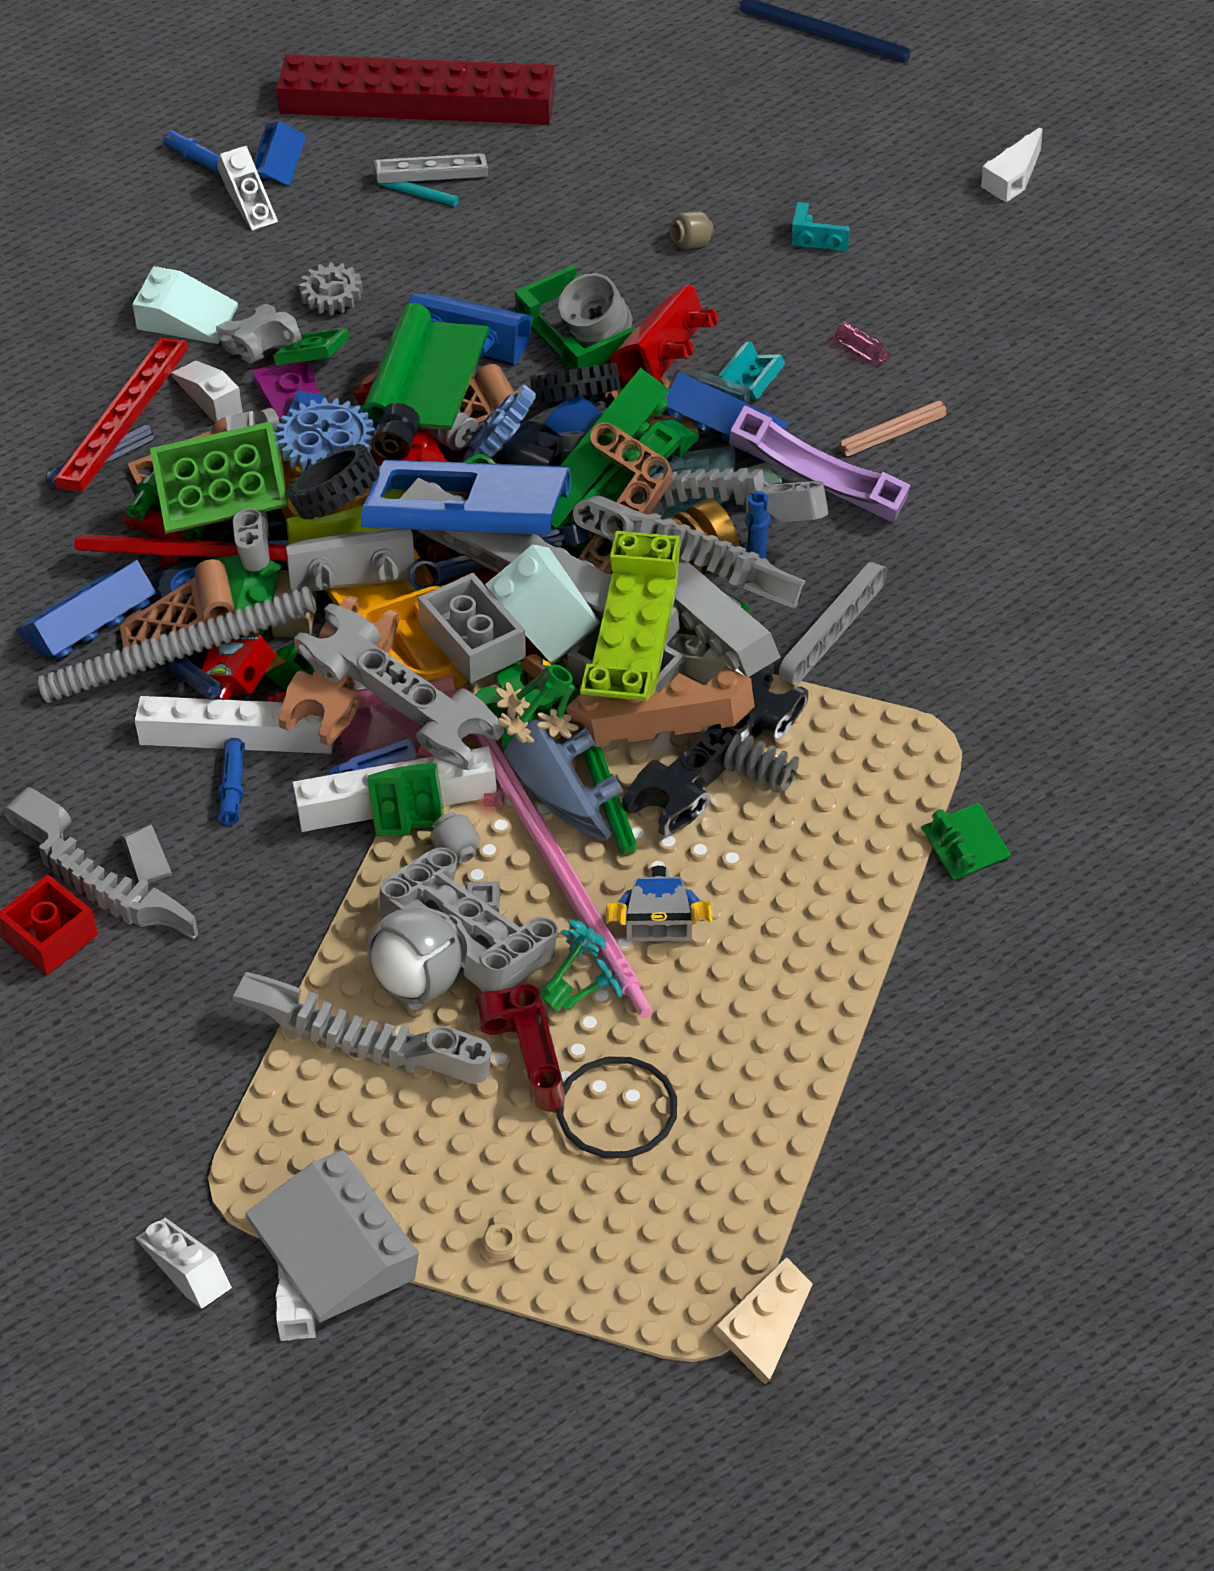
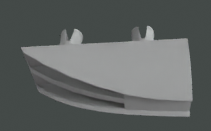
M372 529L304 540L286 547L290 594H292L293 590L302 591V587H307L310 591L409 581L408 569L414 562L411 529Z

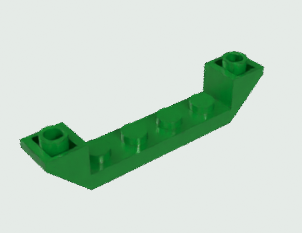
M676 420L657 421L638 441L665 459L671 454L680 458L698 440L699 435ZM628 451L625 455V461H635L639 457V451ZM615 464L581 501L594 496H601L617 502L634 476ZM657 466V467L653 468V469L651 470V472H650V476H651L660 466ZM590 540L569 545L568 547L581 555Z

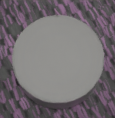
M272 408L260 410L259 423L271 421L276 433L277 424H280L276 411Z

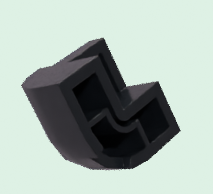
M522 422L519 429L502 447L498 464L557 466L560 461V451L558 450L560 448L559 437L540 431V422Z

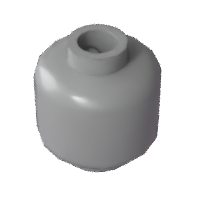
M450 812L441 816L433 823L434 829L430 837L436 848L443 847L452 850L457 855L459 864L471 860L476 855L475 849L480 843V837L467 816L462 814L456 815L455 812Z

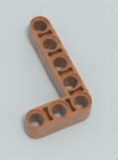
M607 422L597 424L591 431V441L597 452L634 476L616 503L650 515L673 480V472L668 461L616 426ZM603 435H614V439L609 445L602 446L599 444V440ZM628 451H639V457L635 461H625V455ZM657 466L665 468L662 477L658 479L650 477V472L653 468ZM636 493H647V499L644 503H633V497ZM595 533L578 559L589 561L597 569L610 574L612 571L611 552L606 556H599L598 549L605 543L612 544L613 546L614 540Z

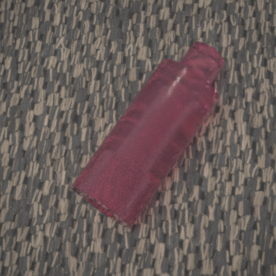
M848 321L842 322L837 328L835 339L872 362L876 359L882 362L888 360L890 352L884 349L883 342Z

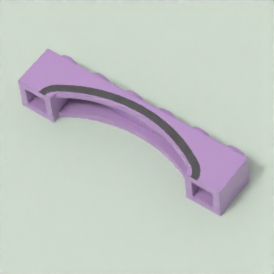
M745 405L731 429L730 445L807 482L821 481L826 491L890 522H895L908 497L910 484L885 472L881 474L836 459L794 437L774 423L772 418Z

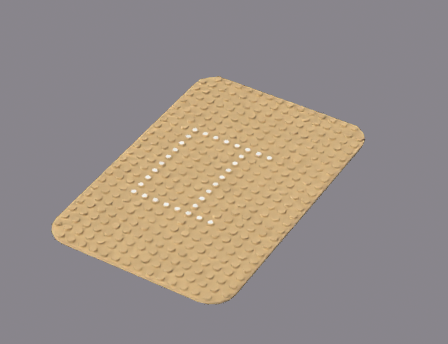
M566 653L562 657L568 661V654ZM503 669L470 683L468 681L464 686L474 695L484 687L499 688L497 677ZM529 674L527 685L534 680V678ZM685 674L686 677H688V678H690V679H692V680H694V681H696V682H698V683H700V684H702V685L705 686V684H703L702 682H700V681H698V680H696V679L690 677L689 675ZM772 674L774 680L768 690L769 692L783 694L799 686L809 690L808 702L795 721L793 727L780 739H775L764 732L753 743V747H755L760 740L765 741L764 752L770 746H776L775 757H778L782 751H787L788 763L794 756L799 757L796 776L788 789L779 793L773 792L770 786L762 787L758 781L752 782L749 781L747 776H739L736 770L728 771L725 769L711 784L704 788L710 795L704 811L691 824L669 836H663L657 832L659 829L657 821L664 808L647 806L632 814L625 811L637 842V851L626 856L620 854L602 804L599 806L600 810L598 812L611 832L608 840H599L566 823L548 809L520 778L604 922L606 918V905L611 902H618L627 890L633 888L635 879L638 877H649V869L657 865L668 868L669 877L682 878L685 889L692 890L700 901L711 903L713 922L704 920L701 922L697 921V924H692V941L627 942L626 925H621L620 922L614 921L605 923L641 983L640 990L653 1010L650 1016L641 1018L628 995L622 993V997L619 998L610 985L603 990L601 988L595 990L577 1002L570 1011L563 1006L556 1012L542 999L558 1065L562 1074L563 1085L567 1077L582 1065L604 1057H632L647 1062L656 1067L669 1079L677 1095V1119L668 1136L648 1152L630 1158H602L581 1150L565 1136L556 1117L557 1109L554 1111H542L535 1106L517 1032L511 1031L497 1035H487L480 1031L474 1001L477 996L484 992L476 984L463 976L464 968H460L454 983L442 996L424 1004L404 1003L390 994L380 983L369 962L367 953L369 935L381 920L377 913L380 885L386 878L436 847L430 837L434 829L433 827L411 828L409 835L376 836L299 987L301 989L299 1003L304 1004L309 992H314L318 994L315 1009L320 1011L324 1000L332 1003L331 1015L336 1016L339 1008L346 1010L347 1021L352 1022L354 1015L363 1017L362 1026L367 1027L371 1019L378 1022V1031L381 1032L385 1023L394 1025V1036H397L401 1025L409 1027V1033L414 1035L429 1032L435 1027L445 1026L487 1041L492 1051L489 1076L483 1082L473 1084L422 1066H417L414 1074L405 1071V1065L399 1066L395 1070L390 1068L389 1064L385 1062L379 1065L373 1063V1059L369 1057L363 1060L357 1058V1054L353 1052L347 1055L341 1052V1048L335 1047L332 1050L325 1047L326 1043L321 1041L316 1044L310 1041V1037L304 1035L302 1038L294 1035V1031L285 1030L280 1025L214 1154L208 1177L213 1205L230 1225L260 1238L246 1219V1212L312 1162L344 1150L419 1252L415 1280L409 1283L663 1359L696 1362L722 1356L730 1349L712 1330L780 1262L933 849L921 826L932 822V814L937 810L943 809L945 813L947 812L960 777L962 751L955 734L930 713H923L913 708L803 681L798 685H792L781 680L779 675ZM577 684L578 689L580 691L581 685ZM712 725L702 726V731L675 735V731L656 733V738L629 742L628 738L611 740L609 741V746H602L601 750L610 774H614L620 783L619 785L624 790V792L618 794L621 803L622 798L636 779L638 773L652 760H658L669 767ZM471 734L462 738L461 741L469 749L479 748ZM501 736L497 741L504 751L505 748L502 747L503 741ZM422 746L417 754L419 759L434 756ZM583 753L578 754L572 759L573 763L571 765L583 786L588 790L592 789L595 785ZM496 778L497 796H504L503 801H494V799H503V797H489L443 806L444 814L455 812L456 815L462 814L467 816L480 837V843L475 849L476 855L471 860L459 864L457 861L454 882L465 889L466 882L500 881L499 913L519 927L537 917L549 918L557 924L558 933L553 958L513 986L532 984L540 991L554 976L570 952L568 949L571 945L566 942L568 938L560 933L561 930H575L568 921L580 920ZM587 952L581 954L580 957H576L563 976V979L574 989L570 993L571 996L595 982V977L602 974L601 969L595 962L597 959L603 961L599 952L597 953V958L592 957ZM608 1063L587 1070L572 1083L565 1096L564 1117L570 1131L585 1144L604 1151H628L646 1145L662 1132L670 1117V1097L664 1084L648 1070L631 1064ZM496 1223L511 1224L518 1230L520 1235L519 1252L516 1256L506 1261L494 1260L484 1250V1233L490 1226Z

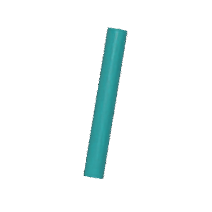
M409 182L379 183L382 187L456 207L459 201L458 196Z

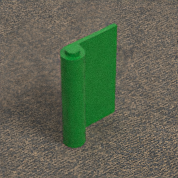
M418 303L405 305L364 402L362 412H367L368 419L378 424L385 406L391 403H402L412 407L420 417L419 428L452 430L489 334V326L432 322L429 310Z

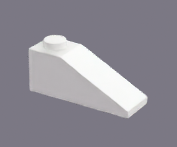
M194 361L171 372L174 380L215 423L226 416L243 413L239 387L224 371Z

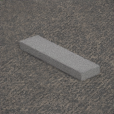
M485 154L374 160L377 183L488 177Z

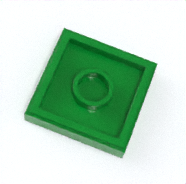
M338 328L301 334V341L291 346L284 345L275 353L276 366L330 358L350 338L348 329Z

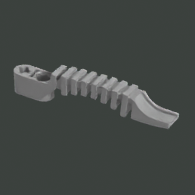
M253 411L226 416L227 431L255 425ZM252 508L243 509L236 513L233 518L235 543L243 568L248 571H258L265 568L270 560L267 539L270 538L267 511L260 513Z
M719 468L711 469L708 473H705V469H697L694 473H691V470H684L679 475H677V471H673L671 484L654 508L656 514H662L666 506H675L678 498L680 502H685L692 493L693 499H700L705 491L707 499H712L718 490L721 501L729 500L730 495L734 492L736 505H742L752 492L762 491L768 496L767 512L771 514L773 522L815 520L825 517L829 513L823 482L809 481L769 485L764 481L762 469H756L750 474L747 468H740L737 472H733V468L725 469L723 472H719ZM663 473L655 474L652 478L658 479L663 476ZM636 493L633 497V503H644L647 499V493Z
M594 496L580 501L573 509V518L578 526L611 540H614L616 531L680 536L679 554H682L680 559L687 562L695 559L694 564L700 567L709 565L708 571L713 573L720 571L718 576L724 579L730 578L728 583L733 585L746 583L744 589L792 608H796L798 605L799 595L805 580L774 567L767 559L759 558V554L754 552L748 553L743 547L731 546V542L726 540L719 541L718 537L704 535V532L698 529L691 530L690 526L685 524L678 525L675 520L670 518L663 520L661 515L656 513L651 515L643 514L601 496ZM617 517L623 522V530L619 529L616 524Z
M27 787L3 809L4 816L11 825L41 843L39 850L43 865L48 868L52 866L53 874L59 878L63 876L64 882L70 886L74 884L75 890L80 894L85 892L88 900L92 902L98 901L100 908L104 910L109 908L113 916L117 918L122 916L123 921L129 925L132 923L140 927L154 924L167 925L175 928L192 940L198 935L195 916L177 901L156 888H153L148 893V881L141 879L132 889V879L126 876L117 885L118 875L110 872L104 879V868L98 865L93 870V860L89 858L84 860V851L79 848L76 849L77 840L69 837L66 841L63 840V831L72 824V820L65 809L35 789Z
M245 972L233 995V1001L266 1013L276 1020L283 1029L294 1031L295 1036L300 1038L303 1035L310 1037V1041L316 1044L321 1041L326 1043L325 1047L332 1050L335 1047L341 1048V1052L347 1055L353 1052L357 1054V1058L365 1060L366 1057L373 1059V1063L379 1065L385 1062L389 1064L390 1068L395 1070L399 1066L405 1065V1071L414 1074L417 1066H422L473 1084L481 1083L489 1076L492 1051L487 1041L449 1027L439 1026L429 1032L414 1035L409 1033V1027L401 1025L397 1036H394V1025L385 1023L381 1032L378 1031V1022L370 1019L368 1026L365 1027L362 1026L363 1017L354 1015L352 1022L347 1021V1011L340 1008L337 1015L333 1016L331 1015L332 1003L325 1000L319 1011L315 1009L318 994L310 991L304 1004L299 1003L300 988L249 972Z

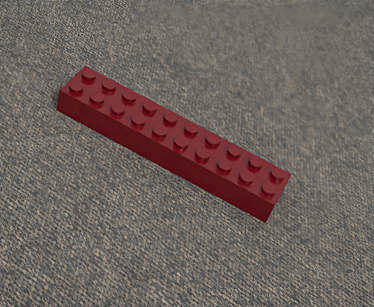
M285 54L277 85L280 114L550 125L556 90L554 65L542 63L522 64L515 62L497 63L488 61L472 62L461 60L446 61L435 59Z

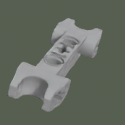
M329 604L324 609L325 619L336 631L334 635L329 638L319 639L300 632L294 638L295 648L311 664L314 670L332 683H338L348 674L406 717L422 726L416 733L417 740L423 748L439 760L448 762L461 769L469 770L475 764L473 762L474 755L461 741L462 738L469 734L478 733L490 739L498 740L504 734V727L498 723V718L477 696L466 689H459L449 698L428 681L375 646L381 640L378 629L358 613L335 604ZM422 702L428 703L426 705H419Z

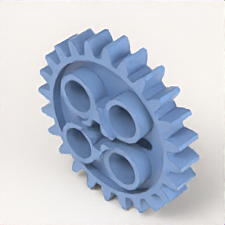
M523 385L517 391H514L513 394H509L500 406L492 411L480 425V432L470 443V447L463 456L464 459L462 461L465 462V460L477 454H483L492 458L499 448L506 444L519 429V423L527 414L529 407L536 398V393L526 385Z
M323 398L321 404H317L312 399L308 407L300 403L299 411L289 409V416H282V424H277L276 436L284 462L290 461L291 468L300 465V472L306 471V467L310 464L314 465L317 463L316 460L319 458H325L328 453L332 451L335 453L339 448H346L348 445L363 444L369 452L373 450L371 445L375 432L373 420L368 419L367 412L361 413L360 406L351 409L350 401L339 405L337 398L332 404L328 403L326 398Z

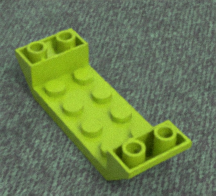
M616 531L610 555L613 571L593 663H586L580 690L581 695L647 701L655 693L678 584L680 536Z

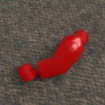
M148 510L141 521H136V517L140 512L136 514L134 519L123 517L127 527L132 530L140 529L142 532L157 538L185 539L182 533L183 530L166 534L161 512ZM162 555L160 561L161 568L168 570L171 565L180 563L181 556Z

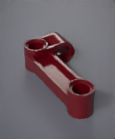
M521 984L507 989L487 991L477 996L474 1006L481 1032L487 1035H497L511 1031L517 1032L535 1106L542 1111H554L560 1108L565 1101L562 1074L558 1065L539 989L532 984Z

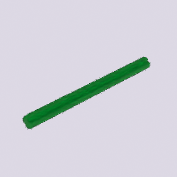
M572 679L571 684L574 685L575 690L570 695L567 706L580 695L574 679ZM592 746L582 752L595 786L611 775L601 747ZM616 795L602 803V807L620 854L626 856L637 851V842L620 797Z

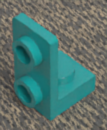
M797 203L792 223V245L848 251L849 227L813 223V215H809V203Z

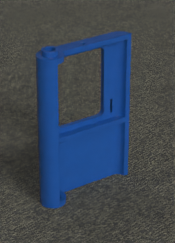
M384 460L382 465L378 466L380 475L374 481L363 505L361 527L550 535L551 522L560 496L568 498L570 494V467ZM418 478L428 483H435L444 491L470 492L466 501L383 498L385 491H391V489L408 490Z

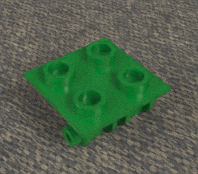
M980 803L952 814L945 813L943 809L937 810L932 814L933 821L921 826L922 831L953 881L1012 856Z

